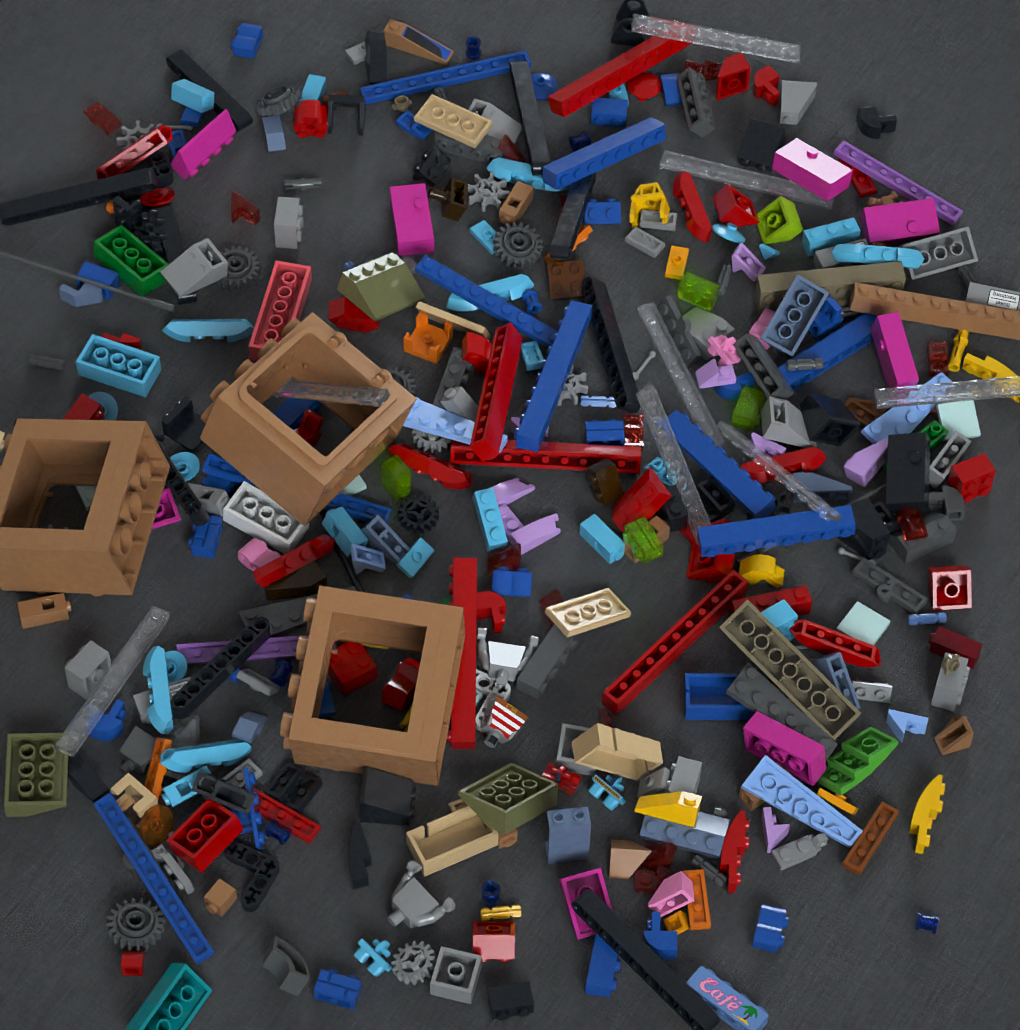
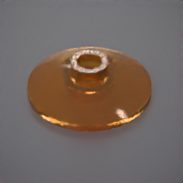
M154 805L144 813L140 822V834L144 842L156 846L168 839V833L173 830L174 825L170 809L163 805Z

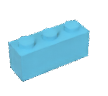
M854 217L803 231L802 246L807 256L811 257L815 255V251L859 240L861 230Z
M488 488L475 491L472 499L487 552L505 548L508 540L494 489Z

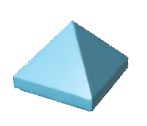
M766 244L759 245L764 260L780 255L778 250Z

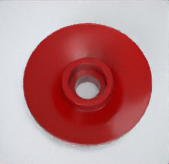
M158 188L142 194L139 200L145 206H160L173 200L175 192L169 188Z

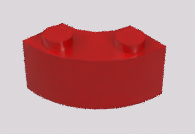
M346 297L329 302L328 320L335 324L336 327L365 333L379 329V320L374 321Z
M467 332L462 340V360L473 364L475 372L485 375L492 343L481 335Z
M408 658L398 664L397 673L382 689V702L399 711H403L414 699L420 662Z

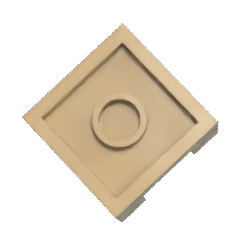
M127 773L111 788V793L119 795L125 790V793L116 800L123 812L134 804L133 810L140 818L144 814L147 815L136 825L143 833L160 817L158 800L153 793Z

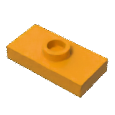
M671 246L665 277L683 280L689 248Z
M822 788L819 789L817 793L819 797L852 815H855L858 811L857 807L845 801L847 797L837 793L833 795Z

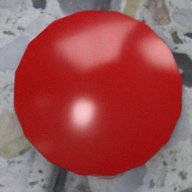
M642 72L628 80L627 88L632 95L637 97V100L644 102L648 98L655 97L661 93V81L654 74Z

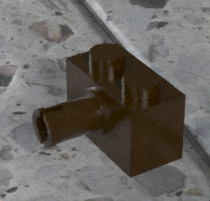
M451 177L443 191L430 187L427 197L442 203V217L458 222L467 209L468 182Z
M606 458L587 467L586 477H588L587 479L593 486L594 491L592 494L597 502L607 506L624 495L615 463Z

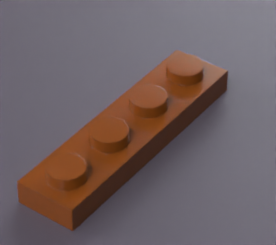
M881 802L843 861L842 867L860 876L897 819L900 811Z

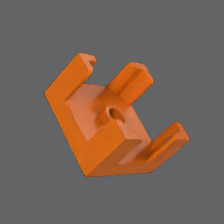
M419 312L416 317V328L410 336L407 332L403 338L404 352L437 364L453 339V324L444 322L443 330L428 324V315Z

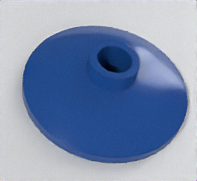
M546 73L531 75L536 100H547L548 96L557 92V81L551 75Z

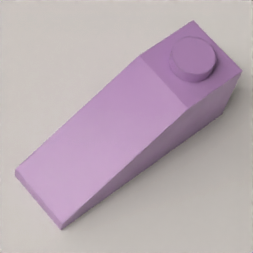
M888 437L855 453L851 459L849 458L844 465L846 477L865 487L887 461Z

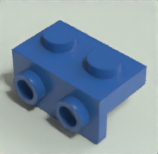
M590 199L584 215L585 225L621 224L620 202H616V199H606V202Z

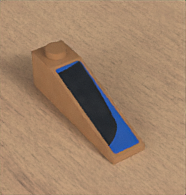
M390 19L383 30L386 46L445 65L448 64L454 54L453 50L405 23Z

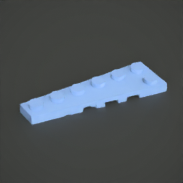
M942 372L866 426L860 433L872 444L887 438L888 435L910 434L955 384Z
M416 397L417 400L403 426L470 445L475 422ZM503 434L499 453H501L507 443V435Z
M766 755L741 786L745 791L819 832L825 833L828 837L848 848L853 845L863 832Z

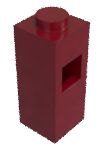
M940 626L936 633H931L928 643L931 644L930 652L944 657L945 652L953 655L958 654L960 657L968 659L967 667L971 669L974 668L983 646L979 642Z

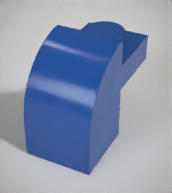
M832 297L826 298L821 312H818L808 329L817 341L834 332L844 319L840 315L842 307Z
M748 372L736 377V383L714 386L713 388L723 399L730 401L740 400L742 392H747L754 388L755 377Z
M117 699L108 715L93 709L84 725L86 736L100 741H110L119 737L124 731L123 721L127 715L125 703Z
M652 912L651 919H647V930L643 931V941L661 959H676L677 931H660V912Z

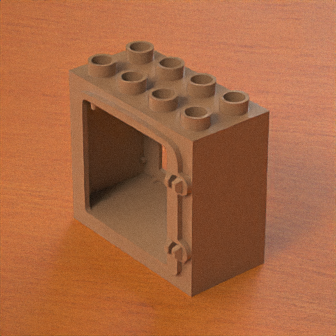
M313 312L302 322L297 318H293L282 330L281 336L284 338L278 343L273 338L269 339L259 350L257 356L260 359L255 364L249 359L245 360L236 370L234 378L237 380L231 385L225 380L219 383L209 397L213 403L204 411L200 418L206 423L200 439L304 527L396 440L417 400L415 396L392 378L388 370L378 367L349 343L343 333L335 331ZM291 378L354 429L328 456H323L262 405Z
M17 419L13 433L7 434L5 437V457L2 465H0L1 589L3 591L36 592L40 595L47 592L92 594L95 597L102 596L103 594L132 595L170 469V465L147 422ZM55 485L97 486L84 530L38 528L47 497H53V492H49L51 487Z
M319 586L317 599L307 598L305 604L304 622H307L306 633L309 637L300 635L297 643L296 659L300 660L299 673L302 674L292 673L289 682L288 698H292L291 710L294 713L284 712L282 717L280 736L284 737V749L292 751L295 764L363 774L364 767H370L411 779L415 783L438 786L466 635L464 608ZM343 640L422 653L407 732L319 719L331 653H338V649H333V644L336 641Z

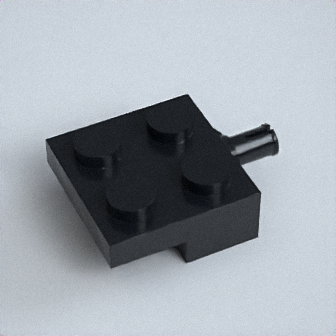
M712 476L697 484L695 490L681 497L685 508L701 526L713 523L734 511L735 501Z

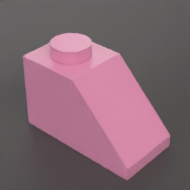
M682 871L664 879L649 901L648 907L653 912H660V917L693 902V882Z

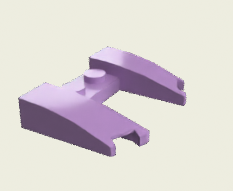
M515 478L490 487L494 489L506 537L520 555L561 533L560 528H556L555 521L559 519L557 513L523 526L507 506L535 490L534 485H526L520 482L519 478Z

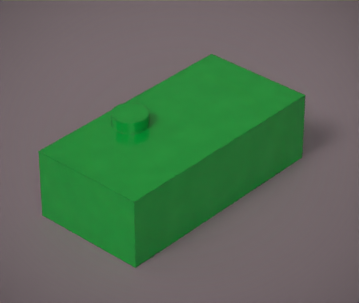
M123 225L118 226L94 241V257L108 269L117 272L119 278L140 296H145L167 282L162 276L161 271L169 264Z

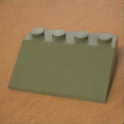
M393 252L342 272L337 288L341 294L374 321L422 302L426 298L406 263Z
M69 733L8 734L4 796L6 817H27L67 806Z
M509 763L460 790L458 795L489 828L505 835L556 806L558 783L516 764Z

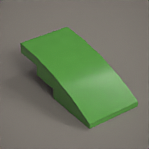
M873 727L867 728L841 743L842 751L827 759L828 766L826 771L816 783L839 795H843L870 775L899 744L898 740Z

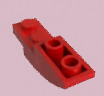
M741 810L731 823L721 852L719 873L727 874V892L736 893L737 885L741 884V873H737V867L741 866V856H744L745 849H749V836H745V830H749V818H745V810Z

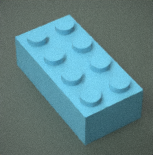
M94 334L91 335L76 360L78 375L145 398L161 372L160 356Z

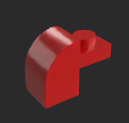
M769 65L760 69L755 74L753 95L756 99L763 97L766 102L774 107L779 102L780 92L776 88H778L780 75Z
M306 410L300 427L293 431L314 447L322 435L320 429L324 418L311 410Z
M477 592L476 620L491 617L494 634L502 633V625H505L504 615H506L505 600L495 592Z

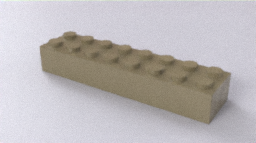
M902 261L757 275L754 298L758 315H761L766 308L776 312L798 274L830 292L827 298L832 297L841 307H845L850 304V295L855 282L904 291L906 277Z
M748 599L719 627L806 716L834 741L862 714Z

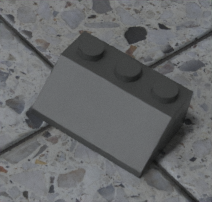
M932 512L918 518V524L903 530L890 532L889 542L905 564L954 542L957 529L947 515Z

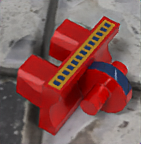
M548 763L542 774V777L558 783V789L569 796L575 793L582 780V776L568 771L567 767H559L552 763Z

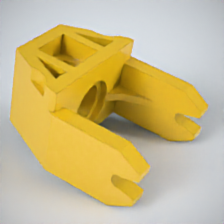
M658 182L641 184L635 194L631 196L632 202L629 217L632 228L638 226L641 210H660L662 224L667 223L670 207Z

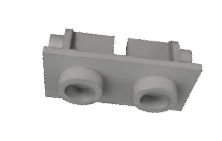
M856 679V681L852 680L857 699L890 703L893 686L888 685V683L874 682L873 684L867 681H860L859 679Z

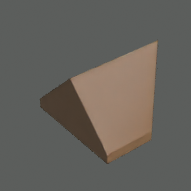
M954 714L934 739L941 754L945 755L969 748L974 732L966 716Z
M611 839L609 878L630 879L631 875L652 851L633 841Z

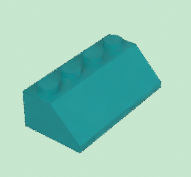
M172 963L125 1030H185L213 990L186 963Z

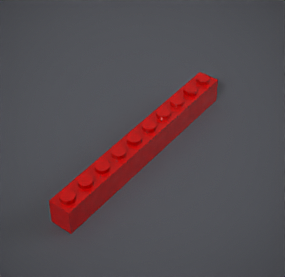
M677 22L548 96L551 112L566 117L693 44L691 27Z
M511 322L495 329L470 442V448L482 462L494 459L499 455L523 337Z
M452 440L450 463L588 471L587 467L607 458L615 463L618 473L640 474L641 447L542 442L539 451L534 452L516 447V440H507L506 445L497 457L482 462L470 448L469 444Z
M453 558V565H449V577H453V583H449V595H453V601H449V605L464 608L466 635L450 718L451 730H448L447 742H451V749H475L477 558Z
M732 570L603 692L602 705L617 716L731 608V601L741 599L746 594L748 581Z

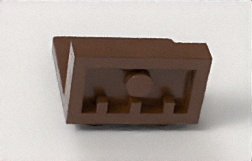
M583 260L552 262L545 265L546 272H548L550 299L584 297L581 288L582 282L585 279Z

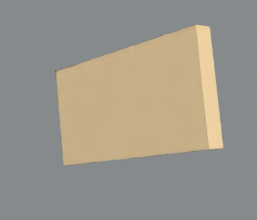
M431 94L414 116L415 122L473 148L477 147L493 126L492 120Z
M418 302L416 306L419 312L428 315V319L444 324V322L451 323L456 330L464 333H475L489 341L492 337L487 329L481 325L423 302Z
M606 588L547 607L545 614L566 637H570L628 618L631 611L610 588Z

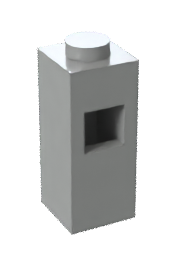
M462 386L447 389L441 400L442 405L449 412L475 422L478 405Z
M188 483L208 514L223 517V509L230 500L225 490Z

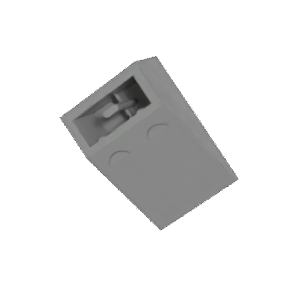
M474 98L469 111L492 120L493 126L486 135L508 141L507 152H511L522 131L521 124L491 103Z
M209 238L188 248L164 268L161 274L181 298L227 277L228 262Z
M769 396L761 410L763 438L803 448L817 447L816 442L809 441L802 412L787 400Z

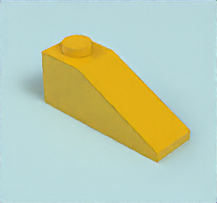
M683 791L640 796L634 812L694 828L702 796Z

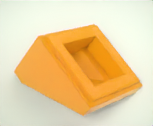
M681 910L663 919L667 931H677V935L689 929L688 916Z

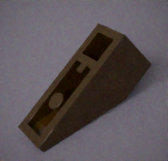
M314 560L266 586L265 598L268 601L318 594L319 586L328 587L327 576Z

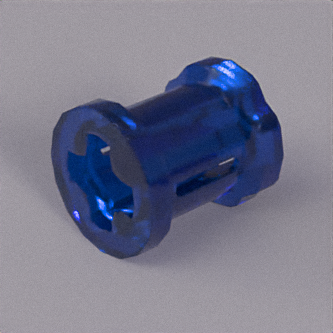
M472 36L467 38L466 46L468 48L466 56L469 59L475 60L481 56V40L478 37Z
M583 131L580 135L569 137V144L572 150L577 151L580 147L591 145V138L587 131Z
M279 660L276 662V669L269 679L279 686H285L287 683L286 678L289 672L293 670V666L287 661Z
M272 820L265 830L267 837L275 838L282 846L286 844L292 833L290 828L282 827L276 820Z
M495 881L485 882L482 886V902L489 907L496 906L500 901V886Z
M919 911L915 930L920 928L936 934L939 916H928Z

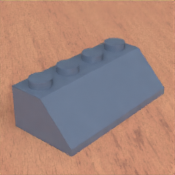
M797 274L760 339L775 350L792 358L830 292Z
M699 812L693 828L645 815L640 838L720 860L730 819Z

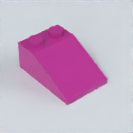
M601 868L558 879L577 940L596 935V932L576 914L571 903L586 889H590L612 910Z

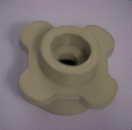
M398 96L394 100L395 104L392 105V109L405 112L412 105V101L408 100L406 96Z
M948 654L943 659L941 666L946 670L945 674L947 676L951 672L958 670L960 666L958 654Z

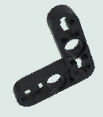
M232 841L224 849L226 859L255 873L241 897L243 909L248 912H254L260 907L280 871L279 862L269 855L239 842ZM234 849H237V853L230 854V850L234 851ZM249 856H255L258 860L256 863L250 864L246 859ZM271 865H273V866H274V869H270V870H269V872H268V877H267V876H266V873H267V868H266V866H267V867H270ZM260 880L266 882V886L261 889L255 887V883ZM254 892V903L251 902L250 904H247V900L252 899Z

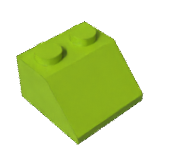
M782 196L757 213L760 221L757 226L764 244L790 241L803 231L794 203Z

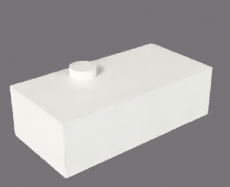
M245 481L223 509V521L258 540H263L267 545L283 554L294 550L309 529V523L304 527L262 490Z

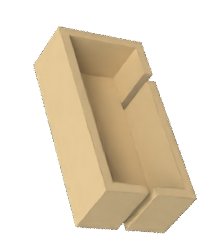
M600 723L593 725L572 741L575 763L636 781L663 763L659 741L625 732L618 728H611Z
M469 806L427 823L428 837L426 838L423 825L406 832V844L415 861L422 866L421 872L424 877L498 845V832L489 828Z

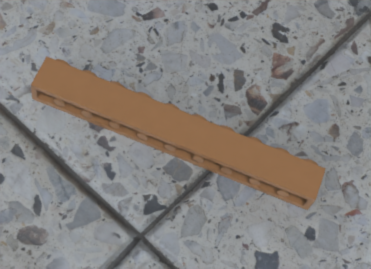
M855 282L850 295V311L878 316L899 312L901 320L1020 340V311Z

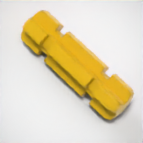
M517 904L512 905V907H492L490 910L489 908H482L480 915L483 921L490 920V918L494 920L510 918V916L520 917L521 907Z

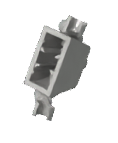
M479 628L476 636L477 640H479L478 656L483 668L487 670L488 677L496 679V683L499 685H506L508 681H516L517 676L521 674L534 655V648L537 649L538 637L531 635L529 647L526 651L525 646L488 641L487 646L485 641L487 628Z
M410 861L406 867L408 869L407 873H404L392 894V909L394 912L387 918L394 927L402 921L409 928L421 927L436 922L445 915V912L453 911L455 903L452 898L448 897L443 905L439 907V903L413 877L414 873L422 869V866L416 861Z

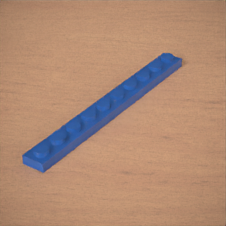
M525 50L361 87L360 94L365 97L367 105L402 95L407 96L438 87L442 88L510 72V62L528 61L530 68L531 61Z
M424 255L415 267V272L505 324L511 322L519 332L547 348L553 346L552 340L554 333H558L557 330L434 259Z
M208 454L203 467V473L239 484L245 481L258 488L225 459ZM339 493L324 508L325 510L343 507L350 517L365 522L379 515L386 524L392 510L391 508Z
M109 793L93 803L195 963L198 965L214 955L213 949L112 794Z

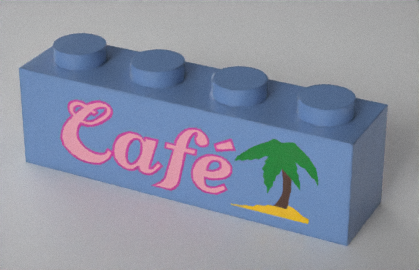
M700 966L686 982L720 1019L735 1030H762L767 1025L769 1015L766 1010L761 1006L753 1004L745 994L734 990L729 982L719 979L711 969Z

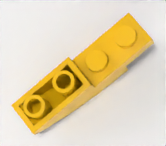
M969 353L966 354L962 366L963 370L993 383L992 390L998 394L1020 402V378L1013 371L989 356L982 360Z
M937 775L929 783L916 804L909 830L910 834L917 835L915 853L923 854L924 848L929 847L930 835L927 834V829H931L932 820H936L937 813L942 812L943 801L940 800V795H944L945 783H942L943 775Z

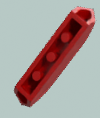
M161 125L120 151L96 169L97 179L123 174L162 148L173 139L172 128Z
M680 172L676 175L673 182L674 197L679 200L680 207L685 210L684 215L686 221H688L686 223L688 230L699 240L708 243L711 239L712 226L690 173Z
M403 442L387 449L391 458L408 472L412 467L416 473H426L430 475L432 480H441L442 486L449 489L459 490L472 487V476L465 469Z
M810 447L743 463L740 469L744 468L750 474L752 481L757 480L760 484L767 483V481H775L787 476L792 477L793 473L811 472L818 468L827 457L821 449Z
M322 534L253 571L255 581L264 588L333 551L335 538Z
M805 619L797 620L789 628L795 638L810 649L823 654L841 652L844 662L856 666L878 667L881 665L880 651L874 645Z

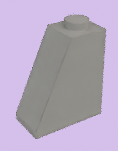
M782 80L780 124H798L815 98L816 82Z

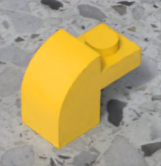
M757 554L740 561L739 574L751 585L764 580L772 586L780 588L783 586L785 570L775 564L776 558Z

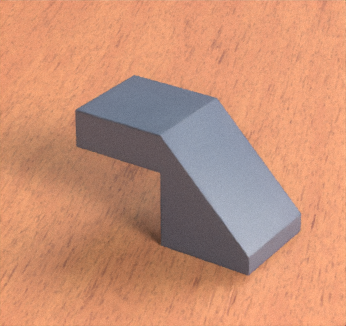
M280 116L262 117L268 152L285 150L286 145Z
M85 283L79 291L65 284H62L59 288L61 300L74 307L103 301L102 289L89 283Z
M251 711L246 712L239 718L232 732V738L252 743L255 734H261L267 717Z

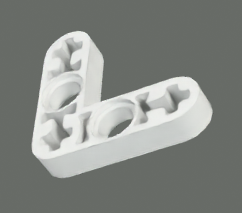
M476 669V689L487 696L475 718L477 730L483 732L480 726L489 700L499 696L507 702L511 694V687L509 683L506 685L497 684L496 679L489 678L487 673ZM481 680H487L489 685L481 687L478 683ZM502 688L505 689V692L503 691L502 693H498V690L501 691Z

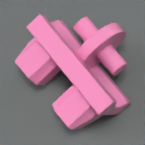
M720 335L718 337L711 336L708 339L710 346L707 351L713 356L719 355L721 357L718 361L719 366L740 362L741 358L733 346L736 342L734 337L727 338L726 335Z

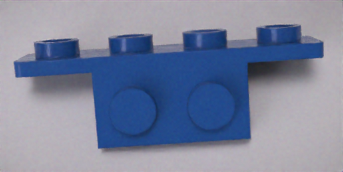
M243 768L246 790L256 795L248 815L232 808L231 812L237 815L244 829L240 834L254 833L255 845L260 851L264 850L263 844L266 843L264 832L260 830L262 816L260 812H257L256 804H259L258 793L254 792L253 787L256 784L254 772H251L248 768Z

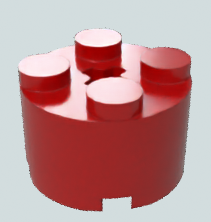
M303 100L300 102V105L297 106L296 104L294 106L293 129L299 138H306L307 136L325 137V133L328 131L327 105L324 107L317 100Z

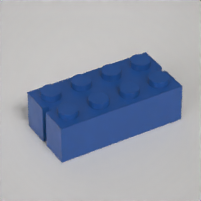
M685 673V720H750L755 713L726 694L727 689L739 674Z

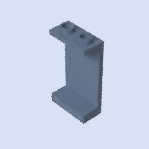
M588 806L547 811L549 836L548 842H545L548 864L588 860L591 833Z

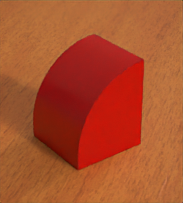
M124 950L121 958L122 975L144 976L146 952Z

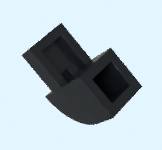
M875 106L858 108L856 120L859 130L865 136L872 139H880L881 133L895 132L897 124L896 115L878 117Z

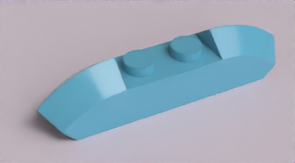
M498 157L493 159L487 167L489 172H494L495 177L501 180L507 179L509 183L516 184L517 181L533 186L535 189L551 192L565 191L571 187V184L558 190L543 182V175L533 176L530 164Z
M837 244L832 251L835 262L845 264L868 265L902 261L903 268L918 269L925 260L919 250L907 248Z
M519 274L479 286L505 301H512L522 297L526 291L531 290L534 283L528 276ZM454 293L450 295L446 307L455 311H474L479 309Z
M172 319L162 331L169 337L183 342H191V336H194V339H205V336H213V339H224V336H227V342H235L250 336L253 333L254 327L247 319Z
M154 646L147 654L143 665V675L147 676L148 688L153 690V694H149L150 707L147 709V713L152 725L161 734H169L174 727L165 650L160 646Z
M236 739L165 749L160 756V763L172 771L181 773L190 772L192 768H202L204 764L208 763L210 765H221L223 763L224 767H228L243 760L252 751V747L247 742Z

